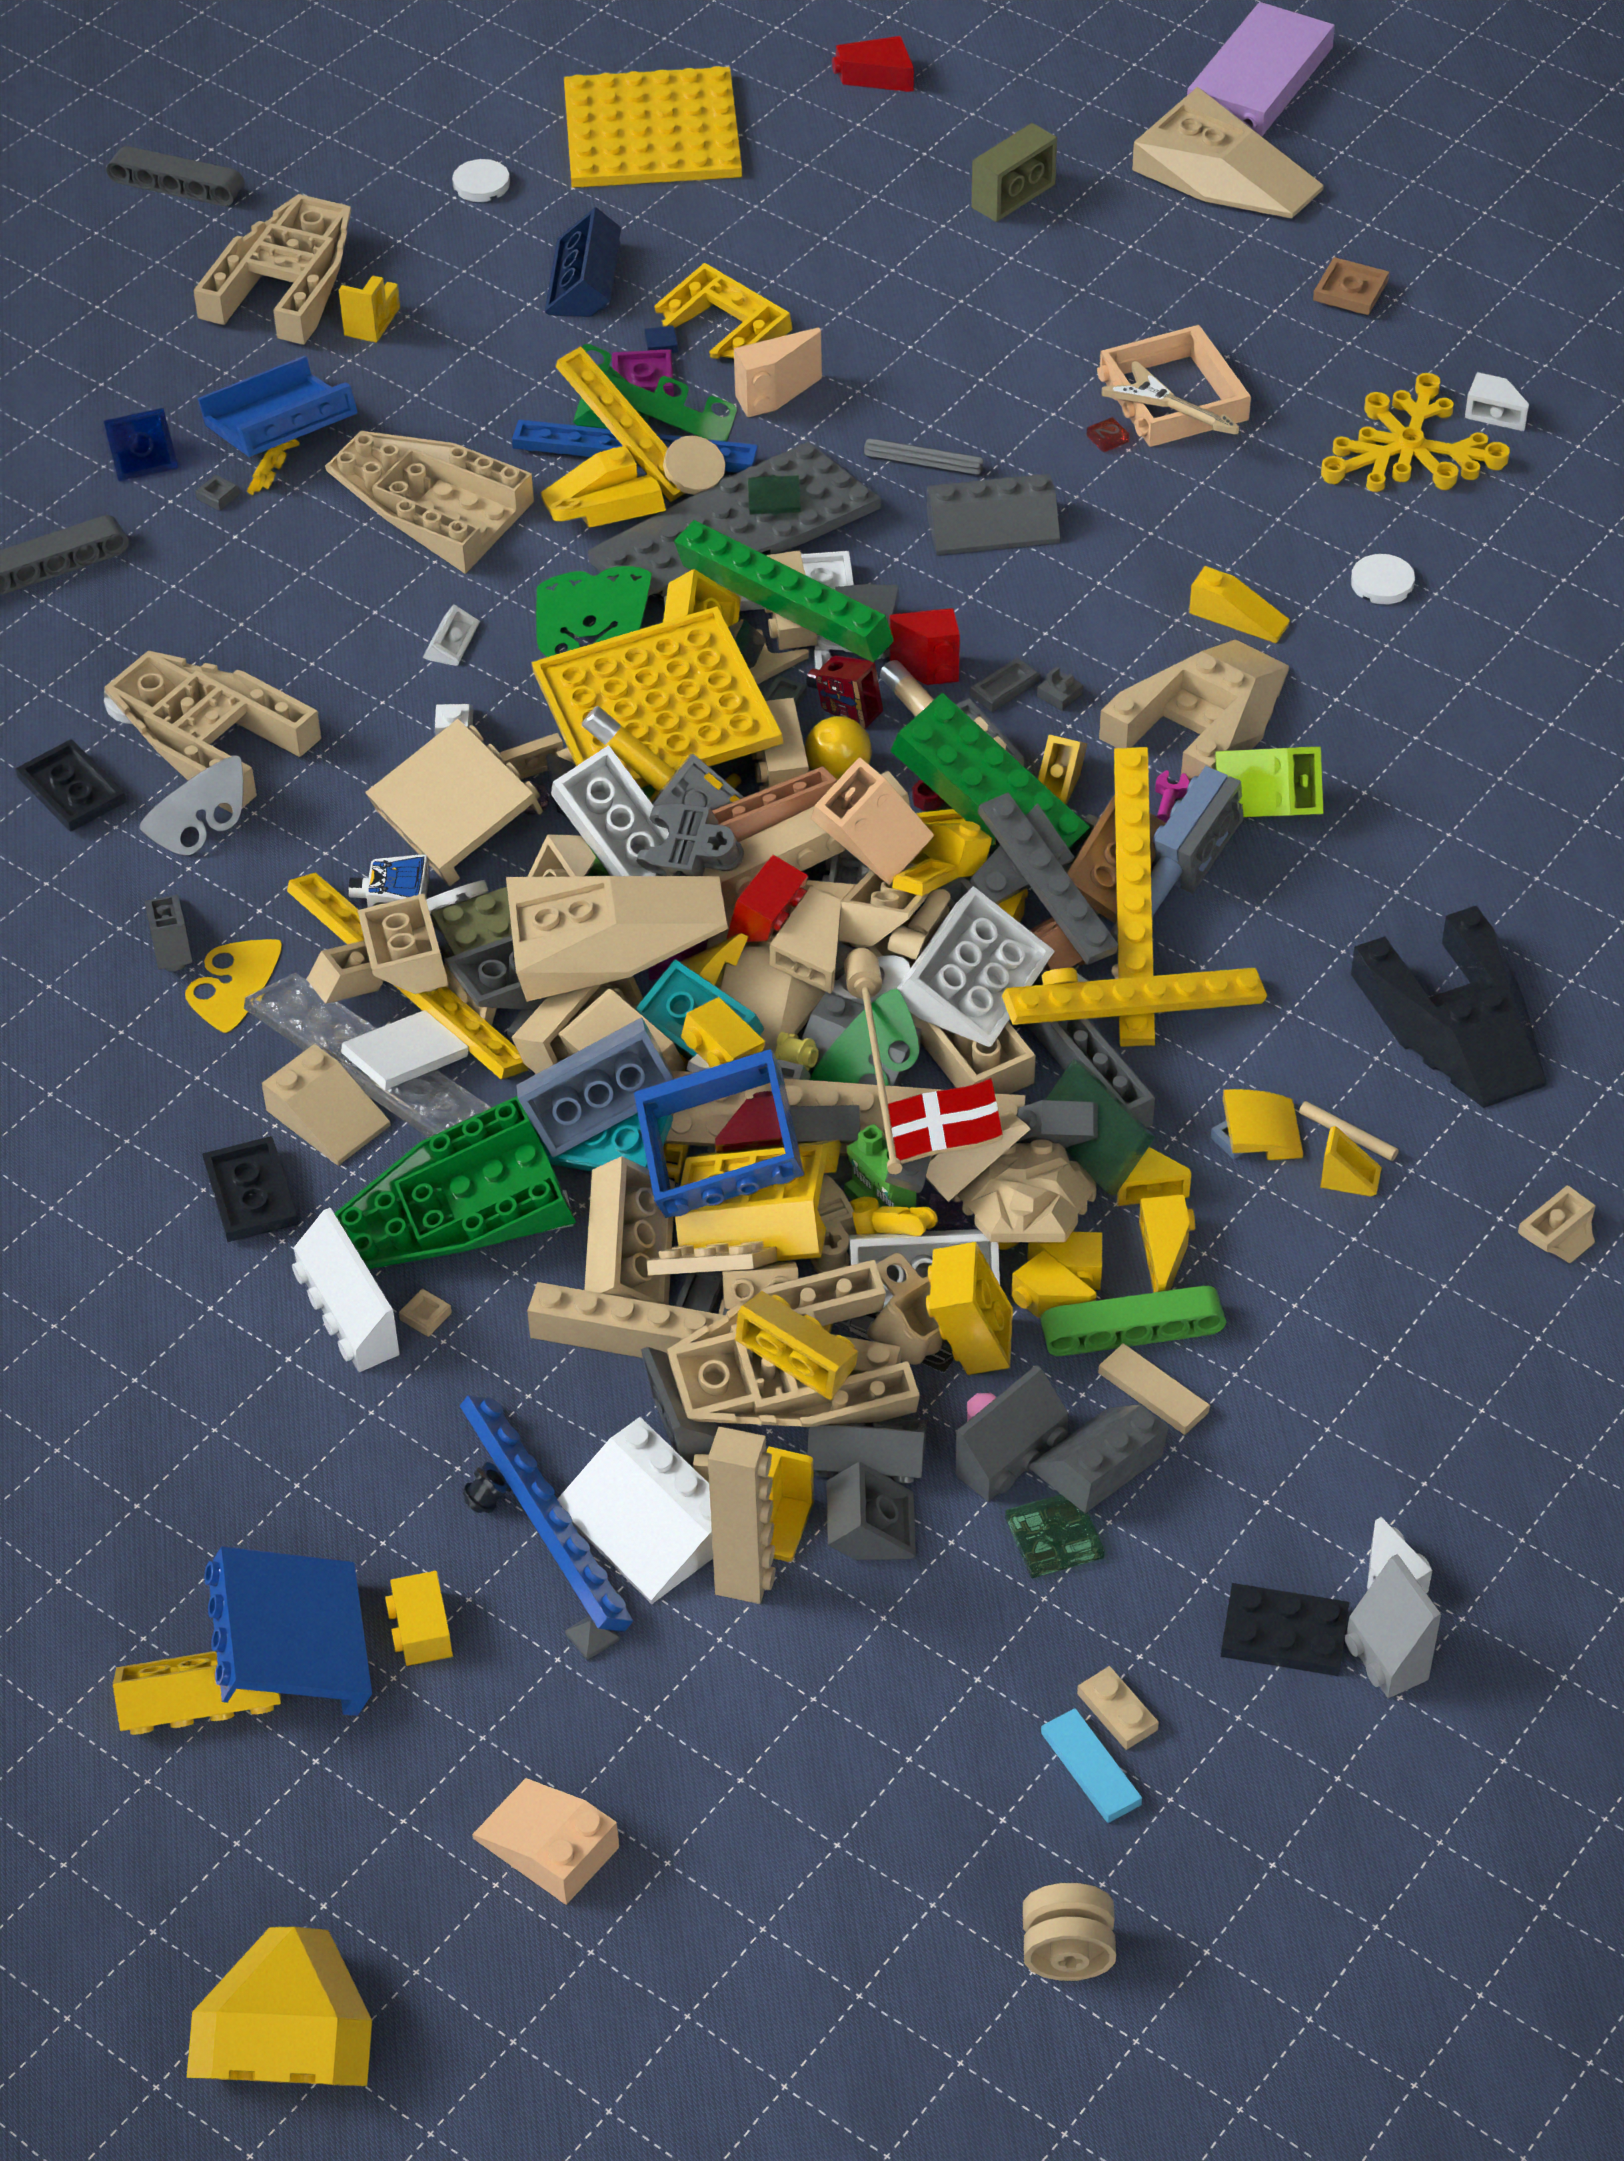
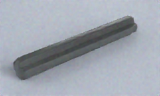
M873 438L867 439L864 446V454L868 457L960 473L981 475L984 466L982 457Z

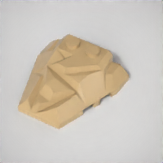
M1038 1139L1031 1143H1014L952 1199L954 1202L963 1201V1212L966 1215H972L973 1212L975 1215V1225L990 1242H1066L1078 1224V1213L1084 1215L1087 1211V1201L1093 1202L1095 1200L1096 1182L1095 1175L1080 1161H1069L1065 1148L1062 1145L1052 1143L1049 1140Z

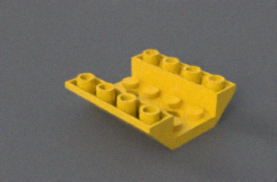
M831 1140L798 1144L804 1175L793 1178L788 1183L774 1184L758 1189L753 1194L739 1195L726 1199L718 1205H707L691 1210L685 1215L675 1217L678 1246L694 1245L695 1249L717 1243H728L729 1246L741 1245L743 1242L763 1241L764 1247H776L777 1261L820 1258L823 1251L826 1227L818 1212V1204L824 1173L837 1171L841 1148L840 1141ZM784 1145L721 1153L710 1152L687 1157L680 1187L786 1154Z

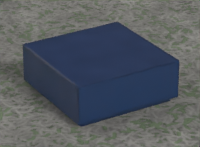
M674 326L644 329L647 351L670 349L671 353L678 352Z

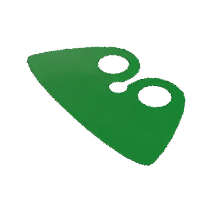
M896 988L882 994L871 1005L881 1062L888 1069L901 1072L909 1069L918 1059L919 1042L911 1013L902 994ZM865 1010L854 1019L831 1045L814 1069L810 1080L859 1084V1080L863 1075L869 1073L876 1075L874 1065L869 1062L872 1049ZM894 1041H904L910 1048V1056L903 1063H895L889 1057L888 1050ZM883 1071L885 1086H889L888 1077Z

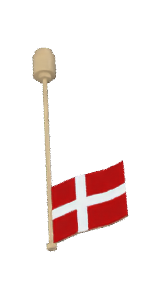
M857 948L852 950L844 961V971L849 993L856 998L864 1000L890 1159L887 1162L888 1172L890 1174H898L902 1171V1164L931 1155L978 1148L1002 1139L1003 1133L992 1078L970 1086L922 1093L888 1104L870 999L878 994L882 988L879 961L876 955L869 949Z

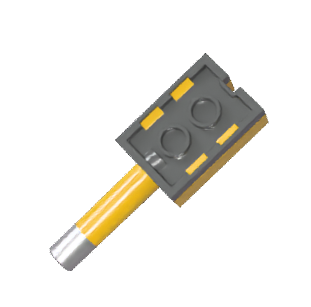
M596 706L582 722V726L606 747L609 745L622 761L656 789L649 799L654 807L657 805L684 804L706 807L712 811L744 798L694 754L683 756L674 769H672L599 706Z

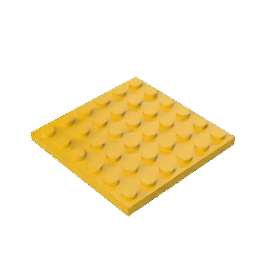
M714 66L702 69L685 68L683 70H657L651 72L631 71L618 74L602 73L600 75L564 77L572 188L742 177L730 67Z
M717 606L531 662L533 673L576 766L606 747L582 726L583 720L596 706L602 708L672 769H674L683 756L690 754L697 756L709 767L783 744L782 732ZM619 758L640 788L650 785Z

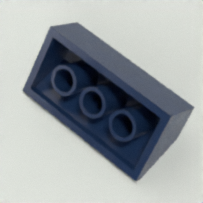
M594 207L557 238L545 306V313L548 315L591 317L599 309L604 310L611 302L612 285L615 280V266L618 261L617 252L620 246L621 227L597 207Z

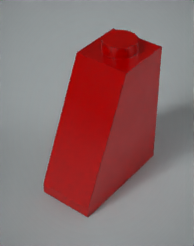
M901 36L836 45V57H832V68L834 74L839 75L842 85L905 92L914 91V67Z

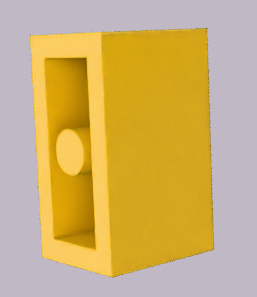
M720 997L688 1012L681 1038L685 1041L686 1045L702 1057L710 1068L762 1052L766 1042Z
M437 1571L391 1579L392 1595L385 1596L389 1620L397 1618L398 1628L391 1629L395 1652L403 1651L406 1666L453 1657Z

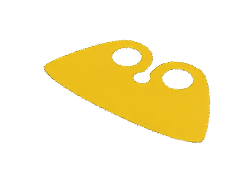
M277 939L250 940L230 943L212 949L204 960L205 968L215 975H230L232 980L229 983H222L219 979L213 977L198 978L187 987L185 992L186 1000L214 1028L223 1033L231 1031L246 1016L268 982L281 953V941ZM220 953L231 954L234 958L233 964L224 969L216 968L212 964V960L215 955ZM207 983L215 987L216 992L209 999H199L194 995V989L200 984Z

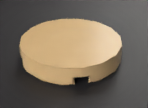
M684 436L675 440L667 449L663 468L665 476L670 482L672 481L677 485V489L684 493L696 495L701 491L716 486L722 480L725 471V461L718 447L706 438Z

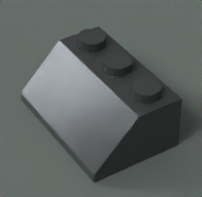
M826 992L811 1013L802 1040L806 1038L813 1039L819 1051L817 1063L808 1071H814L836 1039L865 1010L864 1005L834 993ZM915 1027L920 1051L921 1029ZM894 1041L888 1050L889 1057L895 1063H903L910 1056V1048L904 1041ZM870 1054L869 1062L874 1065L873 1055ZM881 1062L882 1070L888 1077L889 1086L899 1087L912 1068L911 1066L909 1069L901 1072L892 1071ZM870 1073L863 1075L859 1080V1084L877 1085L876 1075Z
M650 1347L643 1348L641 1352L652 1398L673 1449L693 1468L695 1454L709 1455L718 1429L717 1423L697 1422L687 1418L667 1353Z
M1035 1365L956 1431L955 1476L988 1502L999 1493L1004 1494L1014 1484L1015 1479L1025 1471H1031L1029 1469L1030 1463L1068 1437L1069 1413L1044 1371L1038 1365Z
M1142 1405L1107 1408L1030 1463L1029 1469L1081 1511L1087 1513L1162 1457L1169 1426Z
M892 1418L880 1422L842 1425L829 1424L809 1427L807 1455L813 1458V1470H815L816 1476L834 1477L838 1472H842L860 1461L883 1475L891 1476V1479L895 1482L913 1483L914 1477L921 1478L923 1474L928 1420Z

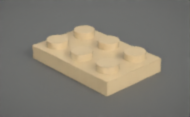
M763 1241L743 1242L741 1245L729 1246L728 1243H717L695 1249L694 1245L675 1246L672 1249L659 1251V1257L647 1260L648 1275L755 1269L777 1262L776 1247H764Z

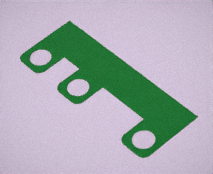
M584 344L582 346L585 352L594 350L603 355L604 362L597 366L635 410L707 440L727 442L737 411L734 404L718 397L710 396L707 399L703 413L684 406L689 392L686 384L670 377L662 376L659 379L655 393L607 374L606 372L612 358L609 352L591 344ZM666 383H674L681 388L682 394L678 397L669 396L665 393L663 386ZM714 403H722L728 407L730 414L727 417L717 416L713 413L711 406Z

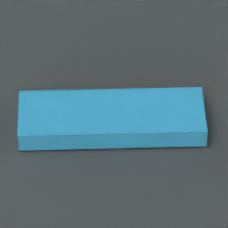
M1076 1708L1041 1726L1043 1737L1107 1824L1142 1805L1141 1795Z

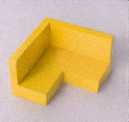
M372 275L363 290L344 285L339 289L344 336L377 343L400 309L398 284L386 282L384 285L382 277Z
M768 1446L766 1453L772 1454L768 1474L769 1477H772L769 1499L773 1500V1510L769 1522L774 1523L773 1537L770 1545L775 1546L774 1559L792 1562L814 1503L813 1458L808 1455Z

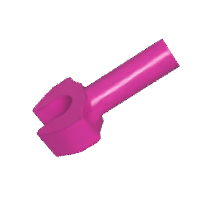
M1168 770L1161 773L1156 779L1155 792L1163 795L1157 818L1165 823L1170 818L1175 799L1184 798L1187 794L1189 780L1185 773H1182L1177 784L1168 783Z

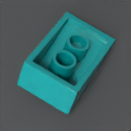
M676 959L635 1009L674 1043L678 1053L688 1061L696 1056L697 1053L689 1048L681 1038L686 1014L717 997H720L759 1036L764 1031L759 1018L754 1012Z

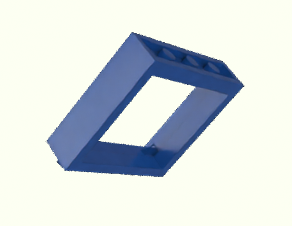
M771 1049L634 1092L654 1201L665 1218L682 1216L691 1210L707 1205H718L726 1199L739 1195H750L757 1192L758 1189L774 1184H785L793 1180V1178L804 1175L782 1069ZM770 1083L786 1154L671 1189L657 1118Z

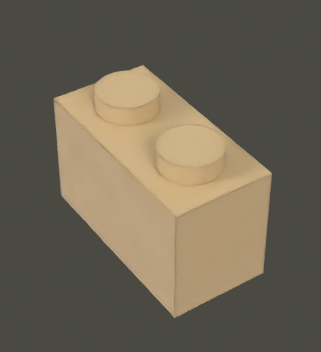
M365 940L321 951L307 977V981L325 1004L379 991L384 981L373 976Z

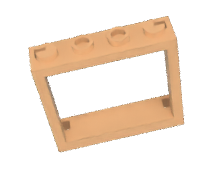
M1200 325L1101 351L1100 367L1097 368L1099 379L1105 382L1107 386L1129 385L1130 383L1124 374L1132 372L1133 361L1139 362L1144 368H1149L1191 357L1221 399L1220 401L1199 407L1219 416L1225 414L1235 423L1249 420L1250 394ZM1113 398L1119 402L1125 417L1130 418L1135 425L1137 434L1143 437L1149 447L1213 430V426L1181 412L1153 418L1144 403Z

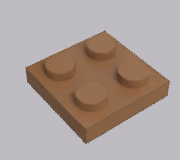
M1334 257L1314 290L1313 301L1369 315L1388 283L1389 271Z

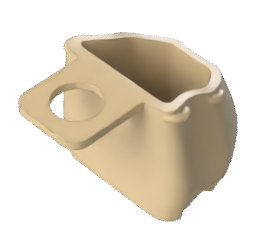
M894 1253L876 1264L883 1284L892 1293L893 1297L870 1325L867 1336L879 1343L901 1346V1362L909 1361V1364L917 1365L924 1360L925 1356L937 1353L941 1349L943 1339L940 1335L938 1323L934 1317L931 1318L928 1315L926 1308V1296L930 1295L931 1291L928 1276L922 1279L902 1254ZM890 1265L902 1267L906 1272V1280L904 1282L891 1280L887 1274V1267Z

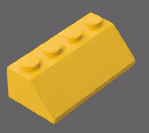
M215 1651L116 1667L113 1680L120 1731L130 1730L132 1735L151 1732L154 1730L155 1725L170 1723L171 1728L186 1727L194 1724V1719L210 1716L211 1721L227 1720L234 1717V1712L250 1710V1714L268 1713L274 1710V1705L281 1704V1693L236 1689L228 1703L222 1702L220 1685H217L215 1682V1672L218 1664L217 1652Z

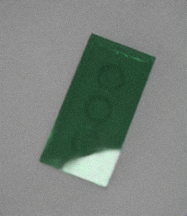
M1073 1059L1046 1100L1094 1102L1098 1104V1138L1072 1145L1065 1149L1107 1193L1115 1196L1156 1137L1083 1062Z

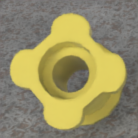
M781 1032L777 1038V1048L774 1055L776 1059L804 1065L808 1071L817 1063L819 1051L813 1039L806 1038L801 1040L798 1039L796 1034L790 1033L788 1035V1033Z

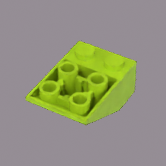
M1321 746L1215 751L1216 770L1228 775V777L1231 776L1241 781L1242 798L1239 800V803L1243 804V817L1323 814Z

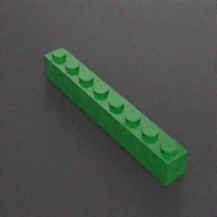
M693 520L674 540L684 567L690 570H697L721 586L873 663L894 641L886 615L696 520Z

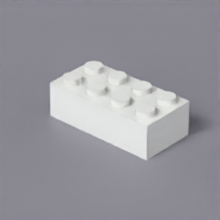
M609 745L553 781L552 797L611 876H660L644 869L636 860L640 850H649L650 847L662 844L669 835L668 829L659 827L650 821L649 817L654 807Z

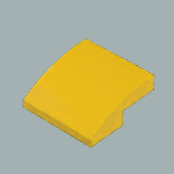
M1223 1090V1104L1232 1153L1265 1151L1267 1160L1303 1158L1293 1099L1265 1091Z

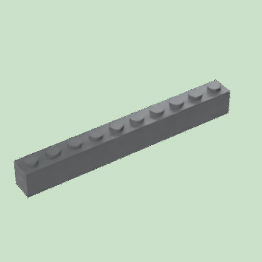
M958 877L937 889H944L950 893V902L948 903L950 912L954 905L973 886L965 877ZM1044 968L1032 986L1043 985L1041 975L1046 972ZM1088 1019L1026 1024L1091 1102L1098 1104V1111L1122 1139L1153 1125L1155 1097Z

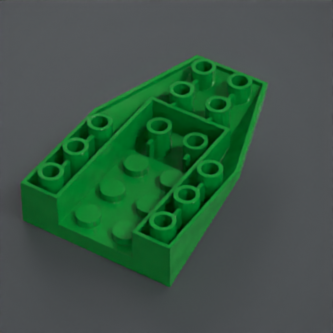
M518 1096L419 1142L334 1213L368 1269L469 1251L577 1223L539 1135L519 1102Z

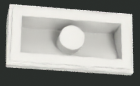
M453 604L442 619L423 658L457 666L480 621Z

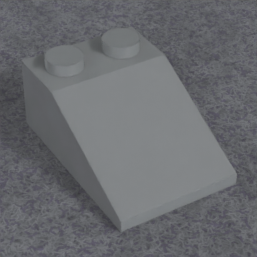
M1398 1554L1388 1560L1350 1615L1347 1635H1345V1642L1350 1653L1361 1659L1366 1667L1371 1683L1375 1687L1379 1686L1387 1698H1391L1429 1680L1441 1618L1439 1610Z

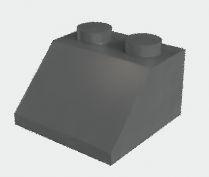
M860 1461L827 1480L828 1545L854 1560L911 1559L915 1557L914 1492Z

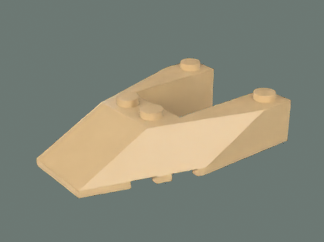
M298 194L274 210L273 217L266 222L258 221L252 225L250 233L244 237L236 236L233 238L193 290L198 319L225 325L262 275L293 283L274 309L277 338L304 345L319 324L339 272L351 215V206Z
M1236 639L1201 651L1119 692L1101 710L1099 739L1116 748H1131L1164 716L1200 734L1183 752L1181 775L1185 773L1190 783L1194 776L1200 775L1205 766L1216 770L1215 751L1252 750L1263 739L1266 725L1273 713L1274 704L1280 695L1288 674L1289 665Z
M147 651L104 687L106 694L153 748L188 781L210 766L225 758L232 757L210 744L234 723L298 757L305 754L321 739L317 710L240 670H236L234 673L219 671L217 665L205 663L202 666L187 664L185 658ZM241 762L243 768V808L257 794L252 767ZM228 803L218 805L233 814L232 807Z
M875 1259L768 1286L761 1290L770 1296H780L789 1303L792 1310L802 1316L809 1315L815 1318L822 1326L882 1311L886 1295ZM740 1304L727 1311V1315L707 1326L706 1324L667 1349L669 1362L687 1418L697 1422L800 1427L880 1422L915 1413L920 1397L909 1361L849 1376L830 1401L735 1341L738 1310L741 1308Z

